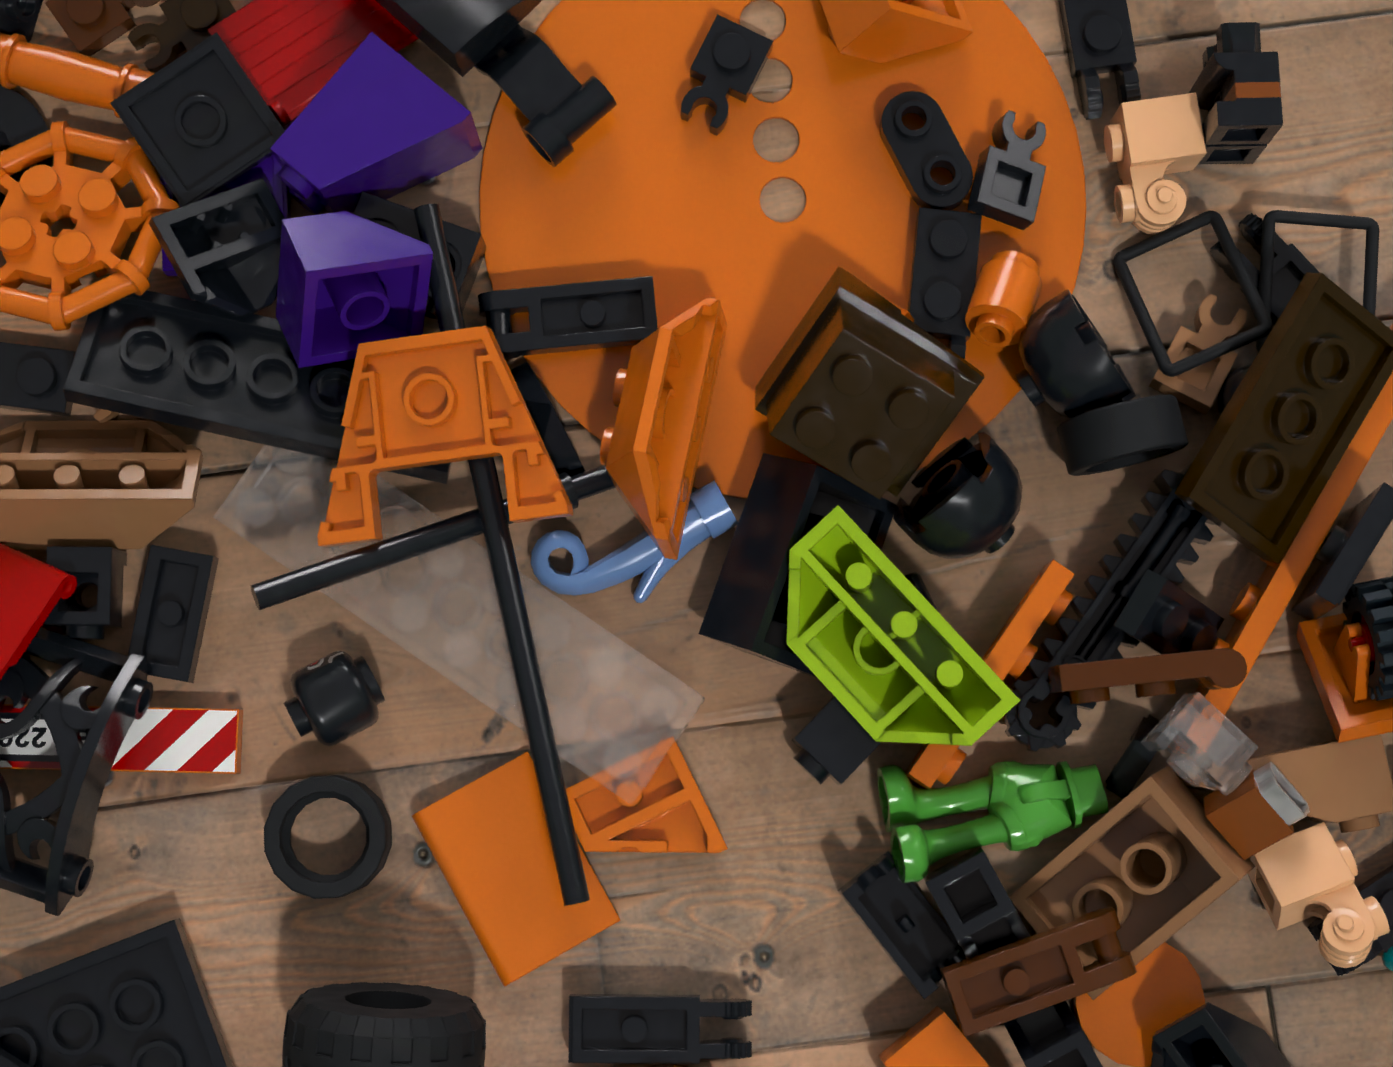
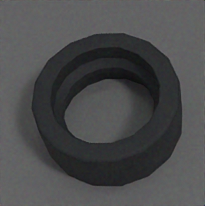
M1171 394L1137 398L1098 408L1074 416L1057 427L1069 475L1073 476L1090 475L1128 467L1171 454L1188 445L1178 401Z
M340 775L311 776L289 786L273 803L264 825V852L273 873L292 891L313 899L340 898L367 886L384 868L392 847L391 820L382 800L364 783ZM321 798H336L349 803L360 813L366 826V845L361 857L350 869L336 875H321L308 870L297 860L291 846V829L296 816L306 805Z

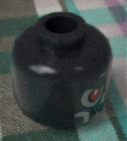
M335 651L292 674L290 686L295 697L284 702V705L301 737L313 731L319 742L332 746L375 724L379 715L377 705L384 702L385 698L363 656L353 660L346 652Z

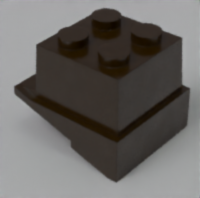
M838 266L756 385L755 410L767 416L770 435L880 500L886 491H889L895 497L899 495L984 379V374L901 314V310L851 273Z

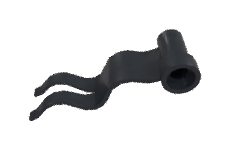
M519 24L474 66L480 73L490 77L530 121L522 128V131L535 150L553 167H556L574 151L572 144L617 105L613 96L597 78L592 76L581 85L536 34L522 28Z

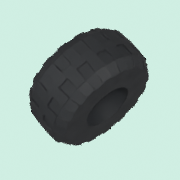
M385 982L324 985V987L306 990L304 994L299 996L292 1008L288 1009L283 1037L282 1067H484L486 1020L483 1019L476 1003L471 998L445 989Z

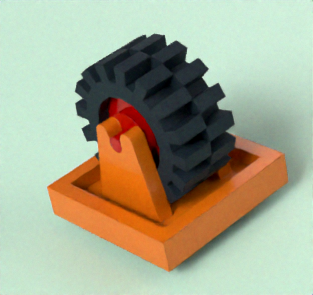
M1393 576L1352 584L1345 595L1346 602H1343L1342 614L1303 621L1298 624L1297 640L1338 743L1393 732Z

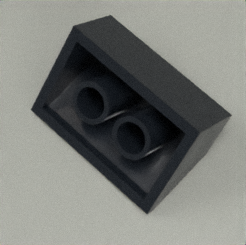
M763 453L699 634L740 651L816 677L787 645L789 550L837 505L882 550L894 516L896 504L884 498L879 500L853 483L818 465Z

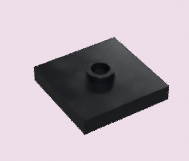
M217 32L111 102L115 111L182 207L212 196L272 156L273 153L270 148L285 132Z
M1385 482L1382 483L1356 505L1343 528L1334 525L1315 555V558L1320 560L1321 563L1291 611L1306 620H1312L1322 617L1340 605L1393 520L1392 486Z

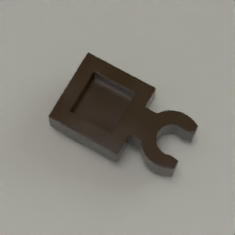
M167 0L159 6L168 20L160 25L153 23L139 25L130 32L128 39L137 51L150 43H159L161 45L159 53L144 63L148 71L156 73L176 60L181 52L186 49L189 51L209 38L208 29L235 13L236 10L229 0Z

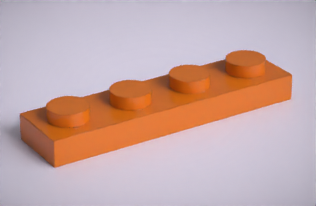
M1054 559L1043 566L982 657V660L1002 681L1007 674L1016 679L1019 678L1038 650V647L1031 643L1030 640L1042 622L1045 621L1053 626L1074 596L1065 588L1075 574ZM923 744L905 772L910 780L922 788L930 789L936 780L946 785L964 761L967 753L958 748L959 745Z

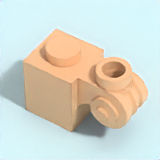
M1196 92L1123 102L1110 120V125L1105 126L1104 147L1106 156L1110 163L1117 162L1119 179L1123 181V185H1117L1114 189V206L1119 223L1131 222L1138 230L1146 234L1156 235L1171 228L1183 214L1186 207L1185 192L1178 183L1172 180H1164V174L1193 171L1207 154Z
M1324 822L1291 834L1250 857V861L1255 867L1248 875L1277 931L1313 916L1321 918L1324 921L1318 947L1324 959L1332 965L1341 968L1359 965L1365 961L1370 953L1373 941L1389 933L1388 920L1380 903L1374 896L1363 899L1354 884L1355 876L1358 875V869L1351 850L1342 839L1334 841Z

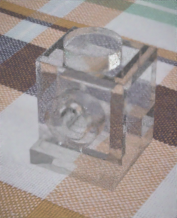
M1200 692L1183 695L1140 742L1149 751L1167 749L1172 755L1166 762L1190 785L1198 787L1203 782L1207 787H1216L1224 796L1233 792L1250 774L1252 766L1246 761L1259 748Z

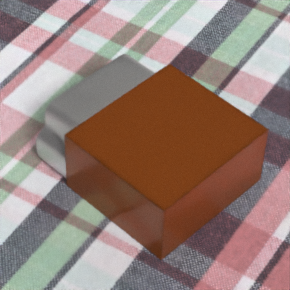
M1272 762L1255 771L1254 769L1248 771L1204 797L1205 817L1243 860L1294 833L1293 824L1305 818L1310 812L1306 800Z

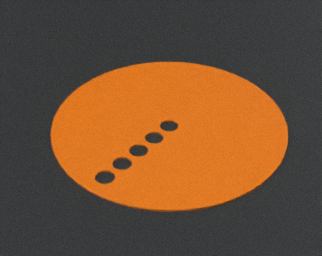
M562 0L548 14L534 34L552 50L581 85L594 76L610 92L617 105L572 144L574 151L556 167H553L535 150L525 137L522 128L530 121L502 90L492 116L483 153L479 191L480 231L486 245L484 255L493 291L653 276L658 329L705 298L720 299L727 327L693 488L700 489L715 480L722 495L747 499L763 453L815 464L832 472L770 435L767 416L755 410V388L838 266L851 273L882 297L908 311L916 220L920 206L910 195L880 136L882 114L892 98L904 92L916 91L927 94L938 103L971 165L973 181L979 155L989 145L995 147L992 139V130L995 123L1006 112L1010 110L1016 113L1013 130L1019 138L1024 140L1027 130L1039 121L1045 124V140L1031 154L1030 158L1031 161L1046 166L1034 223L1025 230H1021L982 215L975 286L981 268L996 253L1001 251H1017L1032 258L1040 270L1039 276L1042 281V288L1034 313L1045 303L1067 289L1072 295L1075 288L1084 247L1086 221L1085 174L1077 130L1065 95L1047 58L1027 28L1002 0H961L973 30L972 34L964 40L885 63H877L839 53L829 36V24L820 0H767L781 8L786 20L784 31L773 41V48L768 59L780 61L789 69L792 76V87L783 99L776 102L760 101L750 93L745 103L729 95L727 99V124L717 136L710 133V124L716 112L709 105L697 106L688 122L681 119V104L684 96L691 89L703 84V82L690 77V68L717 14L740 25V16L745 7L758 0ZM909 113L902 117L904 126L910 130H918L924 126L922 118L917 114ZM783 119L794 126L799 136V146L792 157L782 162H770L757 153L753 144V136L758 126L764 121ZM937 167L930 172L931 178L937 184L946 185L953 181L952 174L946 168ZM786 178L793 180L800 185L805 193L806 205L799 217L790 222H776L767 217L761 208L760 194L763 188L775 179ZM973 181L965 200L951 211L975 213L967 210ZM529 312L511 315L512 333L530 331ZM971 333L969 340L966 341L964 360L984 374V379L916 471L926 467L940 452L964 437L969 440L991 422L1022 389L1015 376L1025 369L1018 350L1019 343L1004 347H991L980 342ZM936 338L938 341H940L948 347V339ZM635 345L524 356L536 377L560 406L589 433L602 441L605 429L607 427L614 428L619 408L613 402L616 375L620 368H628L631 350Z

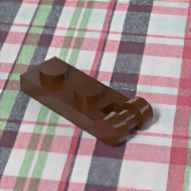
M1229 648L1048 667L1050 692H1069L1071 704L1111 700L1109 687L1135 685L1136 698L1176 694L1175 681L1194 679L1199 686L1205 689H1227L1238 686L1247 674L1245 658L1240 652Z
M1107 907L1089 912L1077 920L939 969L959 1027L964 1036L967 1037L1134 975L1137 970L1130 951L1122 950L1116 933L1121 928L1115 908ZM1091 941L1097 960L1092 964L1082 967L1076 947Z

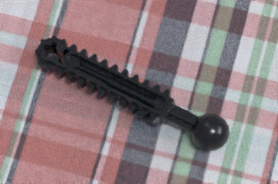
M1251 364L1236 369L1225 379L1218 394V411L1220 416ZM1191 464L1180 473L1164 469L1156 476L1153 482L1163 495L1148 491L1140 500L1150 513V516L1134 513L1127 522L1136 536L1119 534L1113 543L1122 556L1116 557L1106 554L1098 562L1107 577L1102 578L1091 575L1084 582L1093 597L1088 599L1076 596L1071 600L1069 604L1078 618L1074 620L1061 617L1055 623L1063 636L1062 641L1046 638L1040 644L1049 658L1048 661L1045 662L1032 658L1027 669L1033 676V679L1028 681L1016 680L1012 684V692L1020 701L1004 715L1007 725L1005 733L1008 737L1013 736L1019 743L1027 746L1028 751L1037 752L1038 749H1046L1052 746L1061 748L1066 745L1065 739L1072 734V731L1079 730L1082 725L1077 718V708L1091 710L1096 705V702L1071 704L1070 696L1062 695L1055 699L1048 711V714L1055 720L1053 726L1046 723L1033 728L1029 724L1033 713L1026 707L1028 701L1034 704L1038 703L1049 695L1048 667L1122 659L1123 656L1117 649L1119 645L1134 648L1140 642L1114 626L1146 570L1149 569L1175 585H1179L1184 580V576L1176 566L1177 562L1186 565L1196 563L1199 556L1191 546V543L1206 545L1214 537L1205 523L1216 524L1174 494Z

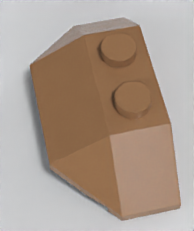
M108 420L103 423L98 421H23L1 429L0 543L16 550H47V546L142 549L195 507L203 464L202 451L192 444L187 445L177 435L151 420Z

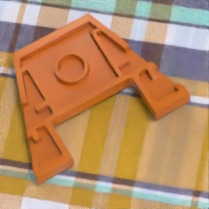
M484 325L358 344L341 423L345 430L337 467L331 470L329 482L333 483L325 522H320L317 536L318 546L327 548L383 540L377 487V475L380 472L496 456L503 457L509 521L520 523L573 516V507L492 329Z

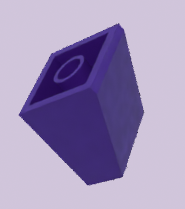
M373 32L365 38L270 148L282 167L277 176L290 188L289 194L313 215L320 214L323 209L328 213L348 211L354 214L362 191L387 200L475 158L483 149L471 112Z

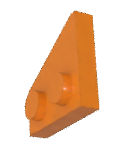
M674 736L566 788L575 832L585 852L720 853L728 849Z

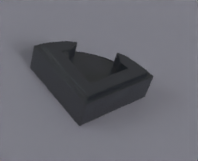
M1150 714L1147 718L1143 717L1130 738L1129 746L1117 764L1112 768L1106 780V789L1122 799L1130 794L1160 747L1168 729L1165 723Z

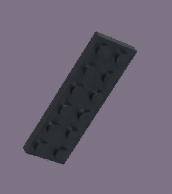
M147 290L141 296L135 293L130 294L88 314L63 391L67 402L338 460L345 430L341 423L355 359L298 368L277 319L257 314L238 318L198 301ZM452 462L388 472L447 484Z

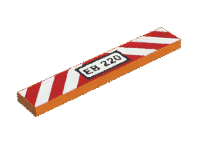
M3 704L0 710V719L5 723L10 722L27 705H24L22 708H13L14 704ZM88 706V709L95 711L101 706ZM148 707L144 716L139 720L134 719L110 771L241 774L243 710ZM43 716L20 735L0 740V769L61 770L55 743ZM79 730L83 744L89 730Z

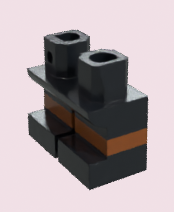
M1223 23L1216 32L1217 44L1207 47L1202 55L1203 70L1189 93L1196 92L1199 108L1208 110V115L1202 123L1207 154L1198 165L1253 164L1283 126L1278 52H1261L1260 23Z

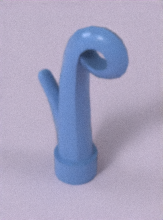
M714 480L691 493L677 560L664 558L648 533L643 531L615 551L589 566V558L581 540L569 531L555 530L546 533L537 540L531 552V566L534 575L542 585L557 594L573 596L595 593L643 573L634 591V600L637 603H643L665 574L689 551L712 536L714 539L736 527L738 521ZM565 548L572 554L574 562L571 573L556 571L550 564L549 555L553 550Z

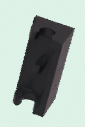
M886 851L837 890L922 998H927L939 988V981L942 979L939 969L967 959L952 931L913 882H901L893 857L889 851Z

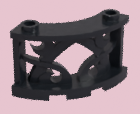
M40 628L17 664L9 667L0 680V710L7 697L13 700V708H22L29 697L31 699L26 708L10 722L5 723L0 719V740L20 735L43 716L55 743L62 776L38 796L14 809H11L8 786L0 773V888L45 903L46 913L59 916L73 896L80 897L85 892L91 880L94 863L93 860L89 859L90 845L106 781L134 719L139 720L144 716L153 695V684L147 681L146 655L133 652L130 656L123 655ZM30 655L63 666L49 677L39 666L30 660ZM80 671L114 682L101 707L95 711L88 709L86 702L90 693L98 687L81 686L70 691L65 697L61 693L71 679ZM79 730H89L84 744ZM60 811L57 823L49 819L51 816ZM17 834L20 849L32 860L40 859L37 845L41 840L46 841L51 848L48 868L15 857L13 835Z

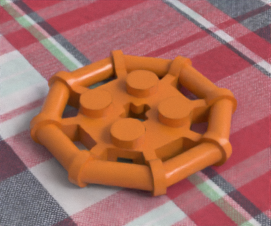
M57 121L51 123L50 130L0 152V192L6 196L0 207V250L7 262L0 268V312L50 324L54 331L69 330L71 322L130 294L135 293L141 296L151 287L148 278L162 247L150 227L149 221L152 217L180 208V205L170 199L152 162L134 137L122 140L72 128L67 121ZM74 154L111 162V164L100 173L73 166ZM54 156L52 167L48 165L33 166L22 174L19 182L10 177V175ZM132 179L144 203L140 207L125 208L117 193ZM64 218H71L72 222L76 224L73 230L63 229L58 237H52L50 227L55 222ZM140 232L128 260H121V254L131 233ZM92 272H95L97 278L107 273L110 275L72 293L73 289L82 286L79 278ZM22 283L51 289V293H49L48 297L17 290V288Z

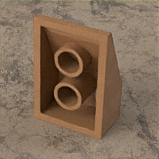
M1167 766L1147 778L1010 895L1009 898L1037 933L1077 920L1089 912L1114 907L1121 928L1116 931L1123 951H1130L1136 966L1240 881L1255 865L1249 858L1243 860L1205 817L1204 806L1174 771ZM1091 941L1076 947L1082 967L1092 964L1097 960ZM1113 984L1088 992L1087 994L1094 1000Z

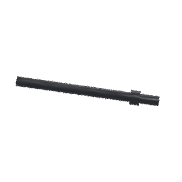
M600 466L571 477L567 472L558 474L573 509L578 508L579 500L615 488L605 466ZM506 498L503 499L509 525L514 522L509 521L508 502ZM477 508L251 585V592L258 610H262L483 534L479 510Z

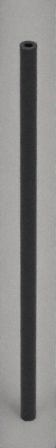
M425 204L418 206L414 209L420 241L429 244L433 251L429 283L439 330L442 332L465 328L439 205ZM494 457L468 460L564 906L589 901V892Z

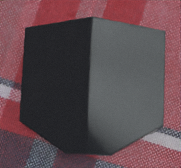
M263 178L152 217L149 221L150 227L190 299L239 318L254 314L272 305L277 297L282 219H285Z

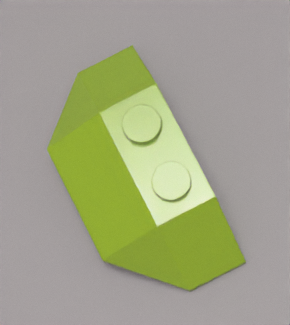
M839 505L789 550L787 645L876 742L972 746L1020 701Z

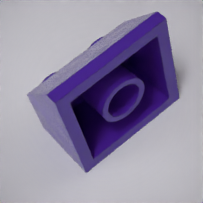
M348 211L282 219L276 318L298 368L355 359L359 343L423 334L433 260V251L430 245Z

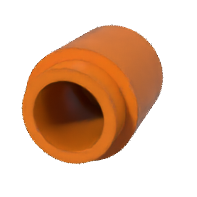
M1001 251L996 253L981 268L965 315V323L970 332L983 344L991 347H1004L1019 343L1020 335L1027 328L1030 316L1034 313L1042 288V281L1039 276L1040 270L1032 258L1017 251Z

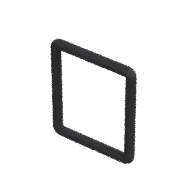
M1272 210L1264 216L1259 295L1269 316H1271L1275 223L1366 230L1363 307L1375 316L1379 225L1374 219L1359 216ZM1269 334L1256 340L1257 352L1260 351Z
M1206 211L1127 247L1114 256L1113 265L1157 364L1166 376L1174 377L1232 352L1267 336L1272 329L1271 318L1222 216L1216 211ZM1211 223L1259 325L1172 364L1126 262Z

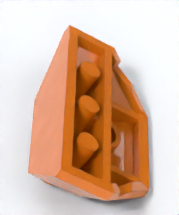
M705 298L632 347L628 368H620L618 370L614 383L613 402L615 406L619 407L614 428L607 427L601 441V465L605 466L617 491L664 558L678 559L724 342L727 322L720 299Z

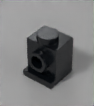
M47 546L46 563L74 575L77 579V587L68 599L60 598L44 624L54 627H65V636L78 640H104L105 628H122L124 566H127V553L114 547ZM95 584L98 587L97 604L87 608L82 603L81 595L87 586Z

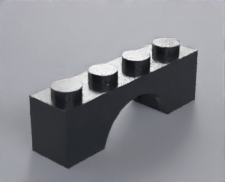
M981 847L971 850L925 876L924 880L930 893L968 959L1030 937ZM1067 1001L1004 1023L1026 1067H1103Z

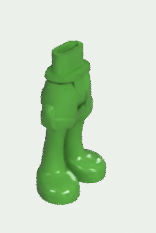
M1016 761L997 762L989 767L987 776L948 787L930 789L914 787L906 772L900 766L893 764L877 769L878 792L886 832H891V853L896 871L902 883L919 882L928 874L930 865L952 854L996 843H1004L1009 851L1025 850L1038 846L1043 839L1057 834L1068 827L1071 829L1081 827L1083 817L1108 812V801L1096 764L1070 768L1067 761L1057 762L1056 767L1053 764H1022ZM987 809L989 815L975 820L937 829L923 830L917 825L929 820Z

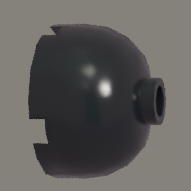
M1068 289L1045 303L1030 316L1027 328L1020 335L1018 346L1025 369L1015 376L1035 407L1046 401L1059 415L1072 418L1098 408L1129 401L1136 397L1119 364L1116 365L1108 351L1105 341L1074 295H1071Z
M985 432L978 433L980 443L974 446L964 437L940 452L911 481L916 488L922 489L912 499L910 505L900 497L895 506L893 517L895 522L916 544L930 554L945 559L972 557L982 551L993 553L1003 547L1015 531V526L1012 523L1020 511L1023 488L1019 472L1008 455Z

